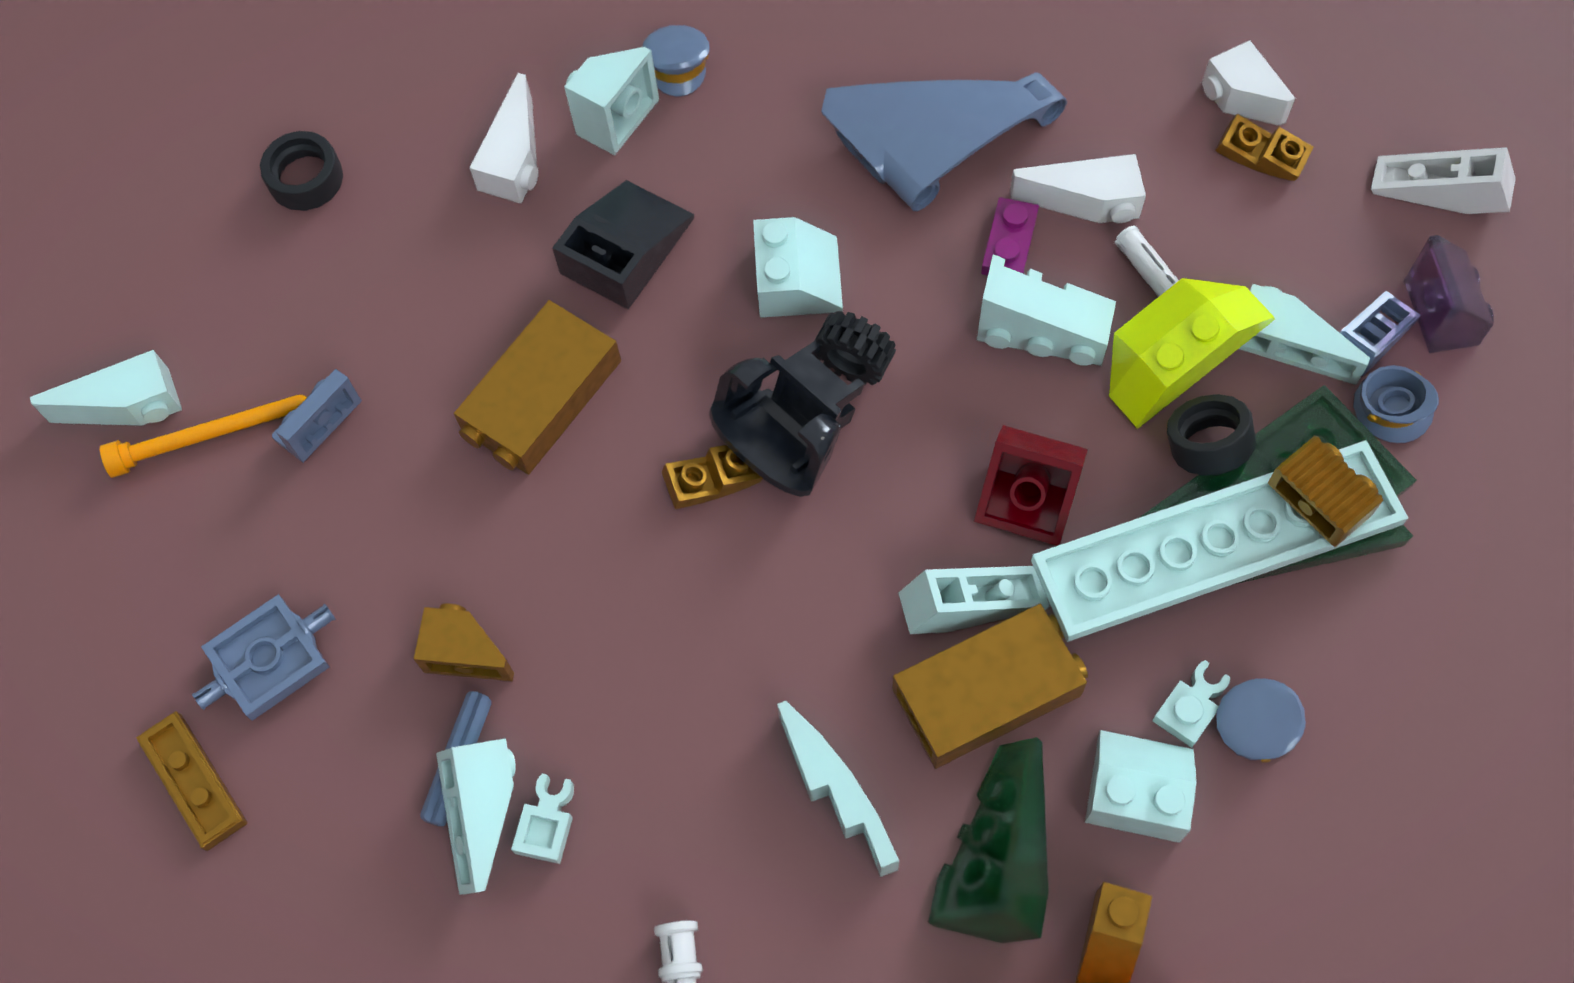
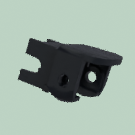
M813 341L786 360L777 355L771 357L770 363L765 358H750L736 363L720 376L714 402L709 411L713 428L736 456L768 483L786 493L799 497L809 496L831 458L841 428L852 420L856 408L849 402L860 395L864 387V383L859 378L847 385L816 357L821 346L816 341ZM778 370L779 374L774 391L769 388L761 391L763 379Z

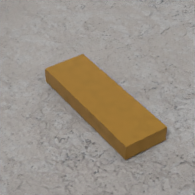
M173 712L136 737L202 849L210 850L248 824L179 712Z

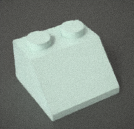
M646 47L587 58L578 70H574L569 75L564 86L576 135L613 155L619 151L659 101L652 53Z
M796 217L753 220L760 318L836 313V311L843 312L837 236Z
M1100 730L1085 823L1180 843L1191 828L1196 790L1194 749Z

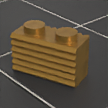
M1318 436L1312 437L1274 470L1268 481V484L1334 548L1368 520L1383 502L1382 495L1378 494V489L1373 481L1364 475L1355 474L1354 469L1349 468L1347 462H1344L1341 452L1334 445L1321 442Z

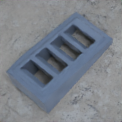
M1387 291L1339 332L1370 357L1368 366L1362 376L1378 363L1421 316ZM1382 311L1383 313H1385L1386 315H1388L1389 317H1391L1393 320H1395V321L1398 322L1399 324L1396 325L1395 323H1393L1391 320H1389L1388 318H1386L1384 315H1382V314L1379 313V312Z

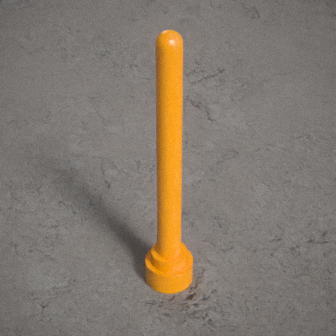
M298 394L133 445L129 442L121 443L119 440L100 445V456L106 472L111 478L130 473V468L137 466V461L284 417L292 410H295L307 397Z

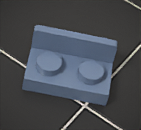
M335 369L328 377L320 380L314 386L311 394L295 410H292L284 417L281 425L273 432L272 438L280 446L304 462L362 400L349 378Z

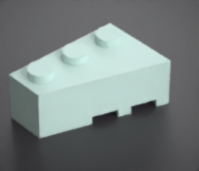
M993 254L982 300L977 341L986 342L994 348L1003 349L1011 347L1026 350L1038 357L1055 356L1070 359L1078 365L1095 364L1102 366L1116 301L1069 283L1064 286V289L1041 281L1043 274L1041 272L1029 269L1027 275L1004 267L1005 259Z

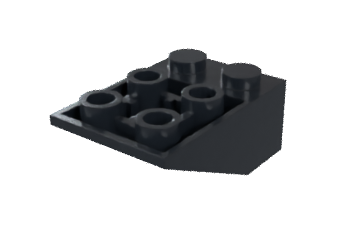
M626 180L578 214L552 247L561 275L629 310L691 224L695 215Z

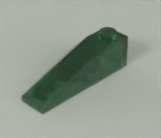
M1035 737L999 745L977 792L978 800L981 803L970 825L962 824L957 835L962 844L952 865L944 863L937 878L928 923L932 926L998 943L1041 939L1049 887L1043 743L1039 738Z

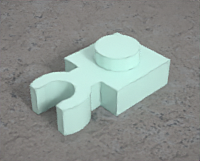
M1206 660L1199 663L1191 677L1192 688L1180 680L1152 720L1190 748L1194 746L1219 707L1209 698L1220 696L1230 682V676L1225 674L1218 684L1207 683L1203 674L1210 663Z
M541 774L536 782V793L540 798L538 806L524 804L511 850L514 854L560 864L573 819L571 814L561 812V809L571 801L574 794V785L570 779H565L561 792L556 795H550L547 792L550 778L546 774Z

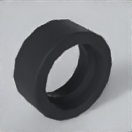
M295 131L282 135L271 142L263 152L260 162L261 176L269 192L278 204L290 210L306 211L324 205L339 191L343 180L342 166L334 148L325 137L315 132ZM318 157L324 161L323 169L307 183L287 185L280 181L283 170L296 159Z
M1214 394L1186 401L1174 410L1167 422V436L1172 456L1177 465L1189 473L1208 476L1232 471L1249 460L1256 448L1252 413L1244 402L1232 396ZM1222 426L1235 430L1228 437L1216 442L1197 443L1188 440L1196 432L1208 427Z

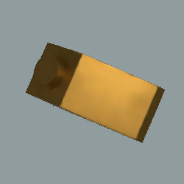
M449 603L441 604L439 608L424 607L414 654L415 662L424 673L513 682L514 672L509 663L469 611L462 606Z
M1107 882L1101 884L1095 893L1075 983H1130L1142 947L1152 895Z

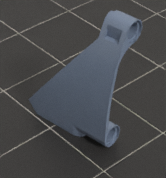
M1036 72L1016 82L933 80L827 88L821 112L834 126L841 142L881 184L886 182L913 211H919L929 205L937 196L940 190L938 180L992 140L1024 120L1034 118L1041 126L1051 124L1064 111L1067 99L1044 76Z

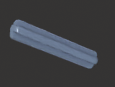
M469 691L466 694L445 750L477 743L492 704L488 696L474 691ZM438 767L421 810L420 818L429 824L444 826L447 823Z

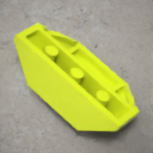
M1181 278L1114 332L1109 397L1135 428L1139 429L1273 322L1275 317L1246 286Z

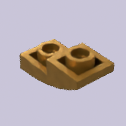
M1236 114L1230 121L1215 151L1255 171L1295 181L1299 177L1314 147L1281 127H1278L1271 134L1241 115Z
M727 445L709 448L705 457L666 463L661 472L675 509L705 503L736 493L760 483L763 479L736 456Z

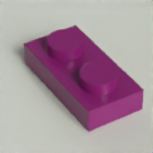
M999 197L982 264V275L988 276L993 254L1005 259L1004 267L1024 274L1039 205Z

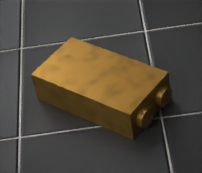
M548 300L453 413L461 428L459 431L460 436L475 448L479 449L483 445L491 450L493 457L505 468L514 470L517 467L529 475L620 364L621 357L617 341L551 300Z
M1041 603L893 675L892 690L935 769L1082 696L1087 685V669L1078 654H1070L1062 640L1065 637L1055 615H1047Z

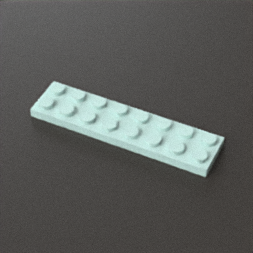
M1367 440L1339 449L1344 458V462H1347L1349 468L1354 469L1355 474L1364 475L1373 481L1378 489V494L1382 495L1383 502L1368 520L1335 548L1268 484L1273 474L1272 472L1035 553L1032 556L1031 562L1065 640L1069 642L1399 527L1407 521L1408 516Z

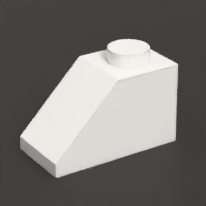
M1250 40L1209 59L1202 81L1203 89L1207 97L1214 100L1224 113L1239 114L1245 118L1275 125L1286 123L1295 97Z

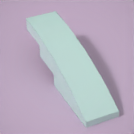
M787 701L778 703L779 718L811 802L829 795L845 839L864 833L880 877L898 871V856L877 812L852 772L824 737Z

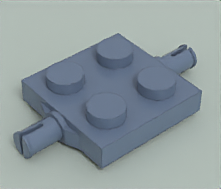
M279 594L201 646L212 663L213 674L216 679L196 693H193V698L205 710L206 707L227 694L237 701L245 715L253 721L330 667L317 649L316 639L313 634L331 621L336 620L335 616L327 605L323 604L319 609L302 619L291 611Z

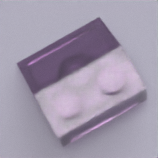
M1439 235L1430 236L1404 279L1414 311L1421 315L1418 322L1429 353L1478 346L1494 325L1492 307L1489 303L1485 302L1480 289L1479 272L1476 267L1471 265L1465 250Z

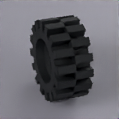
M836 311L835 314L830 313L814 340L821 346L816 358L824 361L823 364L826 367L833 368L837 376L840 377L841 374L847 376V380L850 382H854L855 379L859 378L864 385L867 382L870 385H875L876 382L879 383L896 352L894 341L889 340L891 336L887 332H880L881 327L876 323L873 325L868 324V319L863 316L857 319L855 313L847 312L846 316L842 311Z

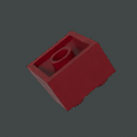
M1003 425L994 445L974 522L1059 546L1088 449Z

